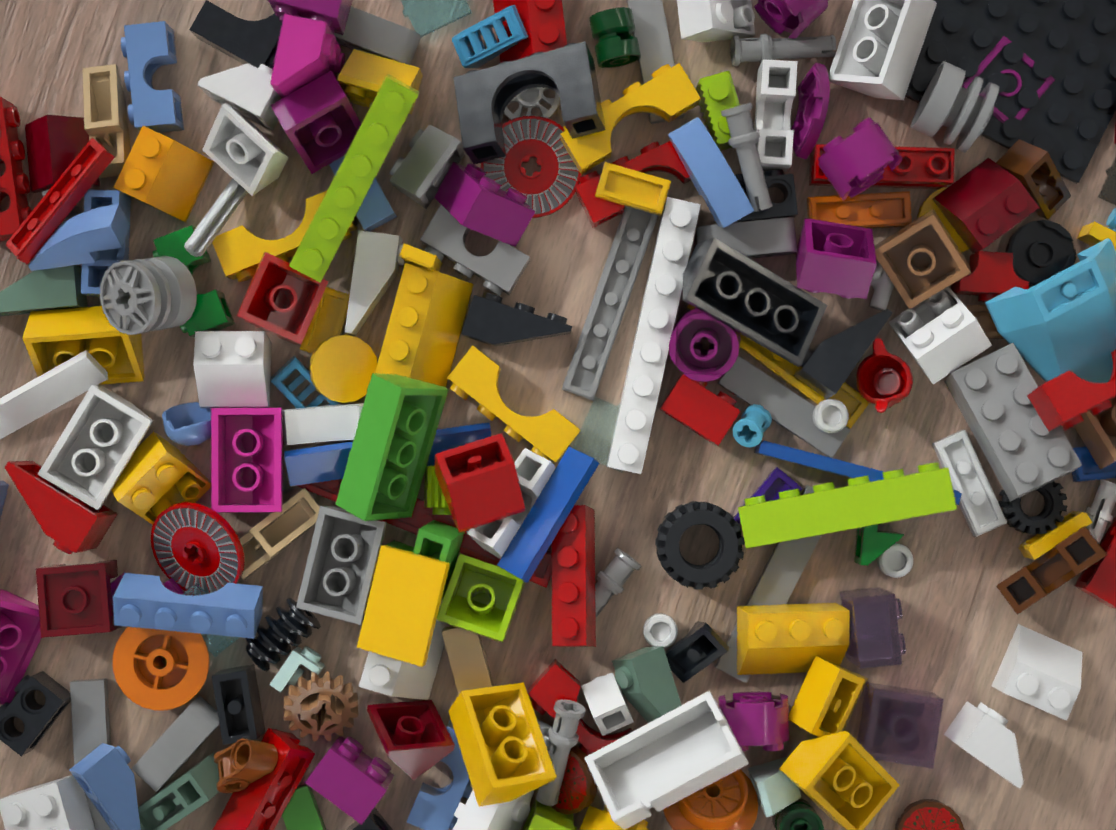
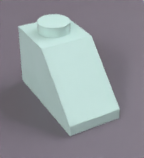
M787 757L748 768L751 782L757 793L758 803L766 817L775 815L801 798L799 788L779 769Z

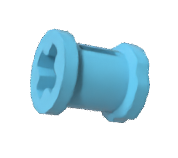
M749 405L742 413L741 419L733 427V437L738 444L749 448L760 444L763 432L772 423L770 412L761 405Z

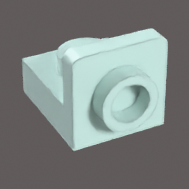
M297 646L284 662L270 683V686L279 692H282L287 685L295 686L298 678L304 673V670L300 668L301 664L318 675L325 667V664L320 662L321 655L307 646L303 649Z

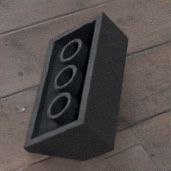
M716 238L696 244L683 273V300L797 367L802 365L827 308L825 303Z

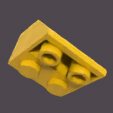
M353 49L339 73L338 82L345 94L350 97V102L369 107L370 103H373L387 75L396 78L419 91L423 75L419 67ZM414 102V104H413V106H412V108H411L409 114H412L413 108H414V105H415V102Z
M153 431L135 450L111 491L119 503L153 525L157 516L169 506L181 502L196 503L211 488V481L175 446Z
M815 656L789 712V720L818 737L843 732L868 678Z

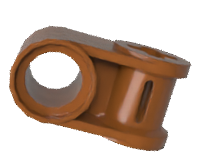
M242 738L226 749L215 753L214 762L218 765L220 779L217 782V790L221 793L239 792L246 789L248 785L270 774L277 764V748L270 743Z

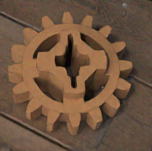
M328 671L325 672L323 678H318L315 672H311V680L308 681L303 677H299L298 687L290 685L288 687V696H284V720L289 721V729L293 731L299 728L300 738H304L307 734H312V739L315 742L318 740L319 735H324L327 741L331 740V734L334 732L339 736H343L344 726L352 728L354 726L353 718L359 715L358 693H353V684L350 682L343 685L342 675H339L334 680L330 679V672Z

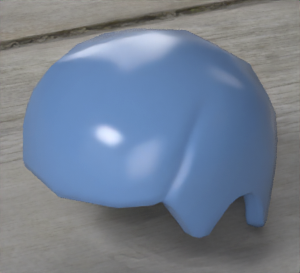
M192 402L173 406L163 412L164 430L171 441L179 445L195 446L211 438V408H200L199 402Z

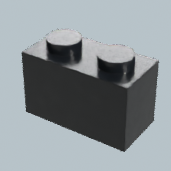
M255 665L218 671L212 675V682L223 745L236 743L242 738L258 739L265 732Z

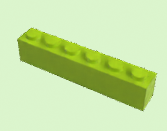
M390 75L386 76L289 267L321 283L408 116L419 91Z
M939 462L919 465L917 466L918 473L904 475L903 469L882 472L883 479L869 482L868 475L847 479L849 486L835 488L834 482L814 485L813 493L800 495L799 489L778 492L780 499L766 501L765 495L744 499L745 506L738 507L746 549L957 510L949 468H940Z

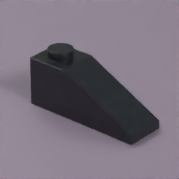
M886 309L822 341L813 349L809 347L802 365L795 372L794 376L826 400L838 392L893 312Z

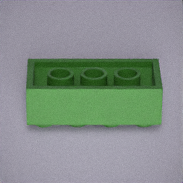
M372 373L344 476L340 484L336 501L337 506L363 521L412 517L449 389L397 374Z

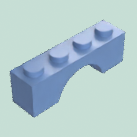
M124 573L113 596L114 625L254 639L263 614V586L227 583L215 592L189 596L168 590L161 583L159 576Z

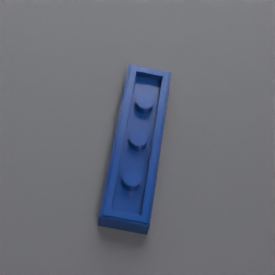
M568 447L497 564L499 567L528 583L598 467V461L576 449Z

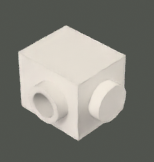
M613 672L605 676L596 677L591 682L581 686L593 719L602 736L634 722Z

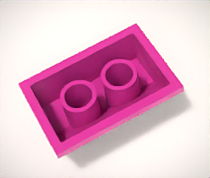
M284 14L270 85L281 98L329 71L333 73L335 78L337 73L341 72L345 65V53H341L340 44H338L327 22Z
M211 408V509L215 512H282V408Z
M0 589V704L12 702L16 693L14 689L22 680L41 640L39 605Z

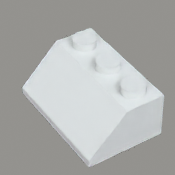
M854 0L828 74L829 82L874 98L904 100L937 3L934 0Z
M91 385L37 475L96 510H100L153 420L131 402L106 387Z
M436 620L426 665L423 667L369 651L359 687L392 697L429 700L445 645L441 631L443 628L449 627L450 624Z

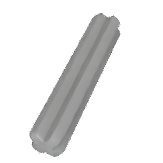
M233 178L185 243V250L192 256L198 257L205 253L248 193Z

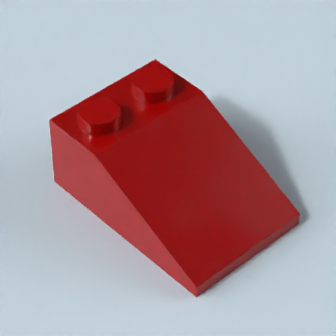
M8 461L4 467L45 535L55 540L53 545L67 554L96 549L118 513L105 505H102L100 510H96L37 475L42 466L34 461Z

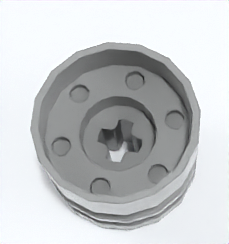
M943 61L931 79L917 107L911 128L933 137L944 125L947 128L943 143L950 145L960 133L956 149L967 152L975 140L982 134L993 114L999 86L989 82L979 95L983 79L977 76L965 89L962 85L966 71Z
M169 256L114 263L105 272L100 284V301L103 313L114 328L128 335L182 326L192 317L196 307L197 290L193 276L186 265L177 258Z

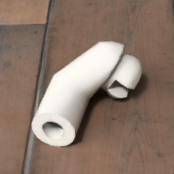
M877 261L871 282L874 293L870 307L884 311L887 309L894 284L879 261Z

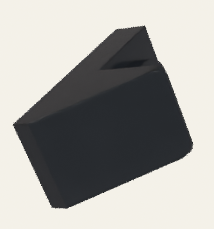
M698 621L684 638L666 650L665 653L671 671L682 683H685L728 652L730 647L706 622Z

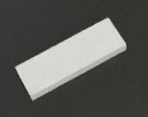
M961 430L932 443L942 468H949L953 490L962 493L959 506L972 535L977 537L1006 524L1007 521L966 430Z

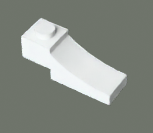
M345 403L282 410L284 444L295 445L354 440L364 403Z

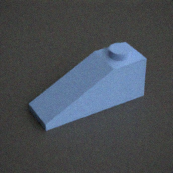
M102 743L69 769V771L111 830H141L135 777L128 766L131 760L120 746L114 747Z

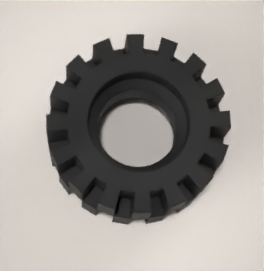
M1054 481L1036 489V491L1041 493L1045 502L1042 512L1036 516L1030 517L1023 512L1020 503L1022 497L1010 502L1003 489H1001L999 494L1003 496L1002 501H998L1000 507L1003 508L1004 517L1008 520L1007 524L1010 527L1016 528V531L1029 534H1045L1047 530L1057 528L1056 522L1063 521L1065 517L1061 516L1062 511L1067 512L1068 507L1063 505V500H1067V496L1060 491L1063 489L1062 485Z

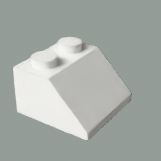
M247 63L200 79L197 85L213 101L221 105L227 103L245 117L272 131L274 130L278 118L270 105L282 98L270 85L273 69L263 64L256 68Z
M227 103L221 106L202 149L251 196L277 180L289 158L243 114Z
M195 331L193 365L200 408H269L272 342L265 331Z
M1018 624L992 683V687L1067 721L1081 689L1083 652Z
M967 701L944 735L1020 789L1024 782L1015 733L1005 727L1008 720L981 702L978 707H975Z

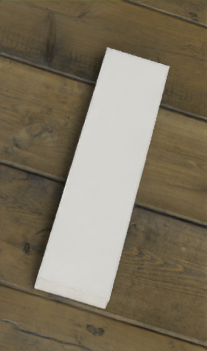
M85 350L0 398V439L89 390L91 385H99L108 380V372Z

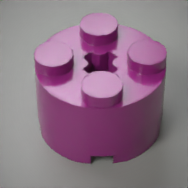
M757 0L758 3L754 6L761 19L778 34L786 31L791 33L788 38L795 39L826 11L828 0Z
M871 117L860 122L853 129L855 133L846 139L838 136L831 140L823 148L826 153L818 159L819 167L842 200H846L848 195L852 198L884 178L882 174L886 166L889 165L891 170H893L903 159L880 125L875 123Z
M694 308L683 314L671 334L669 341L670 357L678 369L688 378L702 382L713 381L727 373L735 364L740 349L741 337L739 332L698 308ZM702 337H707L710 343H714L710 344L709 350H703L702 344L697 343L701 341Z
M771 692L733 693V700L726 701L725 695L719 696V707L742 751H748L749 746H763V750L780 751L784 749V742L790 739L787 695L780 693V700L772 699Z

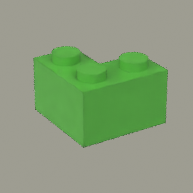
M432 520L419 529L415 547L396 540L387 545L450 563L442 595L443 598L455 569L465 531L459 533L455 527Z

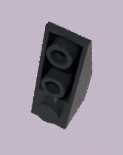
M483 292L482 297L473 296L461 334L464 337L496 347L570 334L572 326L566 324L568 319L548 313L547 318L534 314L535 308L518 302L515 303L514 307L501 304L502 297Z

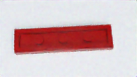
M94 138L89 140L6 242V246L20 261L27 265L115 156Z

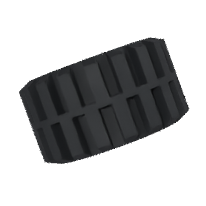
M693 501L675 507L676 509L671 513L669 512L664 517L663 523L659 525V532L655 541L657 546L656 553L664 570L681 585L694 587L699 590H703L704 587L715 588L718 587V583L722 581L724 583L730 579L731 573L733 571L736 573L739 569V560H743L744 556L742 545H745L744 537L740 533L741 528L739 524L735 522L729 512L708 502ZM698 524L709 526L716 532L719 538L717 554L711 561L702 565H694L686 561L679 549L682 534L689 527Z

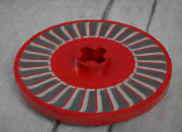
M540 116L517 117L502 124L506 156L482 162L480 168L486 172L485 177L498 183L501 186V190L507 192L509 188H513L527 197L526 203L535 211L532 218L545 217L563 208L575 194V188L579 185V179L581 178V173L561 142V133L565 131L563 127L551 119ZM530 158L536 159V165L541 167L540 172L534 171L532 176L526 175V169L521 167L522 163H528Z
M181 502L169 506L155 519L151 529V547L154 557L163 573L169 579L173 578L182 590L196 596L205 595L221 589L227 583L236 584L239 582L245 565L243 547L232 526L220 514L201 504Z

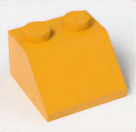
M142 126L113 188L186 223L214 161L167 136Z

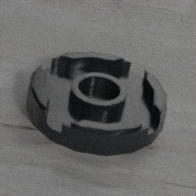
M1049 220L1032 221L1019 227L1009 238L1005 250L1007 253H1013L1014 272L1020 279L1029 281L1030 287L1073 266L1076 260V249H1074L1070 233L1060 224Z

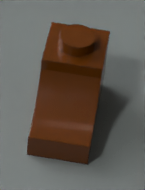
M1019 139L996 162L1019 179L1040 207L1036 210V213L1046 220L1071 197L1052 158L1046 150Z

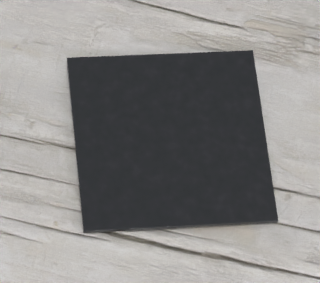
M934 0L937 5L905 97L920 103L931 79L943 61L965 70V82L967 78H971L977 73L979 64L1005 36L1012 43L1004 46L978 77L983 79L980 94L989 82L999 86L994 106L1009 119L1002 123L992 114L981 135L1007 149H1010L1020 139L1046 150L1060 176L1076 184L1079 183L1116 111V0ZM1024 53L1034 61L1032 69L1021 60ZM1006 69L1016 71L1022 79L1020 91L1011 97H1004L999 94L1001 92H1014L1018 85L1014 75L1000 73ZM1051 75L1055 81L1039 98L1036 91L1045 82L1044 79ZM1022 108L1030 109L1021 121L1014 118Z

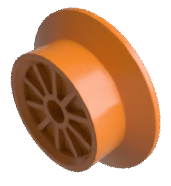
M127 627L115 645L112 664L119 688L132 702L150 710L163 711L180 707L198 694L208 676L210 657L207 644L200 633ZM161 656L166 659V665L162 663Z
M738 769L663 809V812L673 830H751L758 813V798L751 780L741 769Z

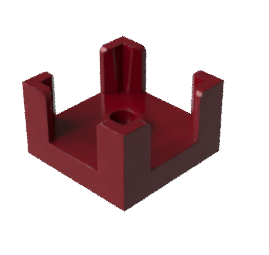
M117 560L76 565L58 564L36 568L41 638L106 633L122 627L114 625L110 579L118 576Z

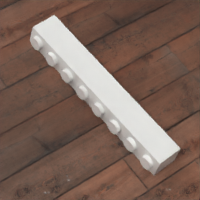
M670 197L666 198L607 467L642 474L668 356L669 341L681 297L683 273L688 264L701 204Z

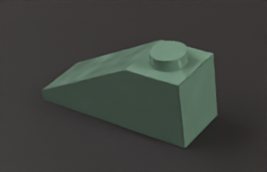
M73 265L31 272L0 292V316L30 314V311L88 307L87 295L81 294L82 267Z
M663 646L643 647L612 660L615 669V679L621 688L622 694L647 723L682 706Z
M214 752L138 806L141 830H166L219 793L217 790V782L220 780L218 765L214 762Z

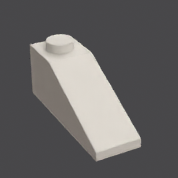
M358 230L345 333L357 335L397 276L399 265H405L406 262L400 256L403 240L399 235Z

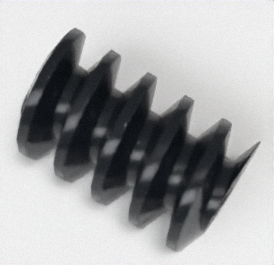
M292 598L287 599L289 611L278 606L276 608L279 616L278 620L267 615L265 618L269 627L266 629L259 624L257 629L258 636L254 639L245 638L247 642L246 651L257 667L265 672L270 669V663L276 664L280 661V654L287 655L291 652L290 644L297 647L302 643L301 636L306 638L311 636V627L315 629L321 627L314 614L310 611L296 608L297 602Z

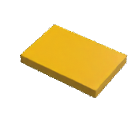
M382 545L357 648L420 667L425 666L450 563L388 545Z

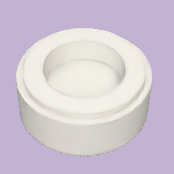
M823 400L813 410V422L822 432H839L848 423L849 413L847 407L839 400Z
M895 543L877 558V564L884 574L893 578H900L907 575L912 569L913 555L906 546Z
M657 613L645 621L643 634L646 641L652 647L663 646L667 648L675 642L678 629L670 616Z

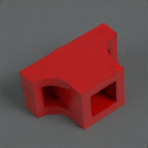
M978 251L971 254L969 261L971 273L951 284V290L956 295L978 296L979 302H987L1015 286L1025 290L1029 289V281L1020 279L1014 272L1013 253Z

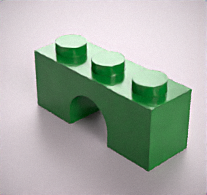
M192 225L153 240L156 250L152 252L153 257L169 256L177 258L187 266L191 275L199 266L211 262L207 250L202 256L198 257L192 256L185 250V243L196 229ZM213 290L205 294H197L196 307L192 317L184 325L180 326L182 332H188L190 337L195 338V331H219L234 325L235 323L224 293Z

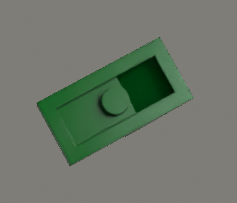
M878 524L857 528L854 563L868 566L899 541L904 534L878 531Z

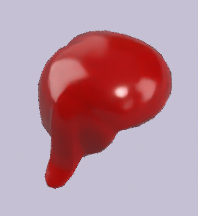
M879 338L873 341V354L866 357L859 364L856 374L857 389L867 402L875 405L877 412L883 413L886 409L891 408L908 397L912 390L913 375L910 367L901 357L890 354L885 348L883 341Z

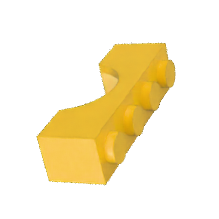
M680 63L673 67H670L669 64L660 67L651 74L653 79L643 85L639 81L630 85L622 91L623 97L613 103L610 99L603 101L601 105L606 130L572 139L566 126L563 127L565 131L561 133V142L581 175L611 158V134L616 125L625 117L634 113L646 112L660 116L670 123L698 106L701 97Z
M328 190L306 199L305 215L301 224L293 233L277 240L261 239L243 225L217 235L212 244L226 277L232 280L237 279L238 282L252 279L264 252L289 262L288 257L295 255ZM354 219L342 241L352 236L351 231L358 229Z
M472 345L447 377L453 382L450 389L465 401L471 396L480 403L477 410L491 421L498 417L507 424L503 431L517 442H520L522 438L526 439L533 445L530 451L547 460L551 459L556 463L581 430L555 409L535 417L522 416L511 411L504 404L499 394L498 378L501 370L500 366Z

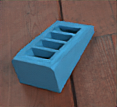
M511 5L452 37V42L464 68H479L526 39L528 35L516 6ZM505 20L512 34L510 37H508L503 25ZM492 28H494L495 31H496V34H497L498 39H499V41H500V42H498V43H497V40H496V38H495V35H494V33H493V31H492ZM481 35H482L483 38H484V41H485V43H486V45H487V49H485V47H484V45H483V42H482L481 37H480Z
M293 356L270 378V381L296 408L316 407L325 399L330 403L329 405L340 404L339 402L328 400L321 394L314 398L307 406L302 403L316 388L311 382L310 371L296 356ZM297 369L300 374L286 386L283 381ZM307 379L310 384L295 396L292 392Z

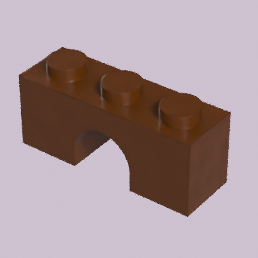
M1084 526L1050 551L1002 581L996 587L1018 615L1108 554L1089 529Z

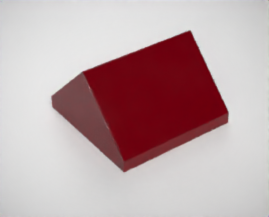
M45 115L25 125L31 192L40 193L49 190L89 142V135L84 128V118ZM98 178L91 187H99L100 179Z
M432 700L371 704L367 706L369 717L388 758L413 780L454 751L455 744Z

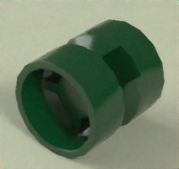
M627 7L607 9L597 12L589 18L592 37L599 41L595 46L598 67H620L636 62L641 58L638 39L631 35L636 30L632 9Z
M802 798L773 815L772 818L775 830H824L819 815L809 802Z

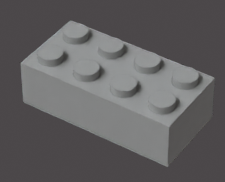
M1014 343L951 372L945 380L950 393L1010 502L1072 473L1082 466L1061 426L1049 432L1027 397L1038 386Z

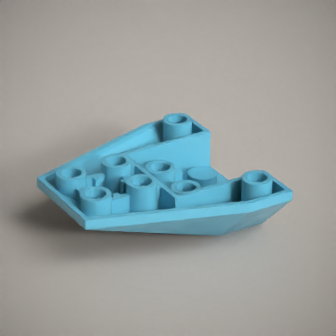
M1107 238L1078 253L1077 256L1080 262L1025 290L1015 286L985 302L998 333L1009 344L1014 343L1021 357L1045 382L1069 370L1083 380L1092 383H1107L1110 380L1113 371L1111 352L1116 349V250L1111 239Z

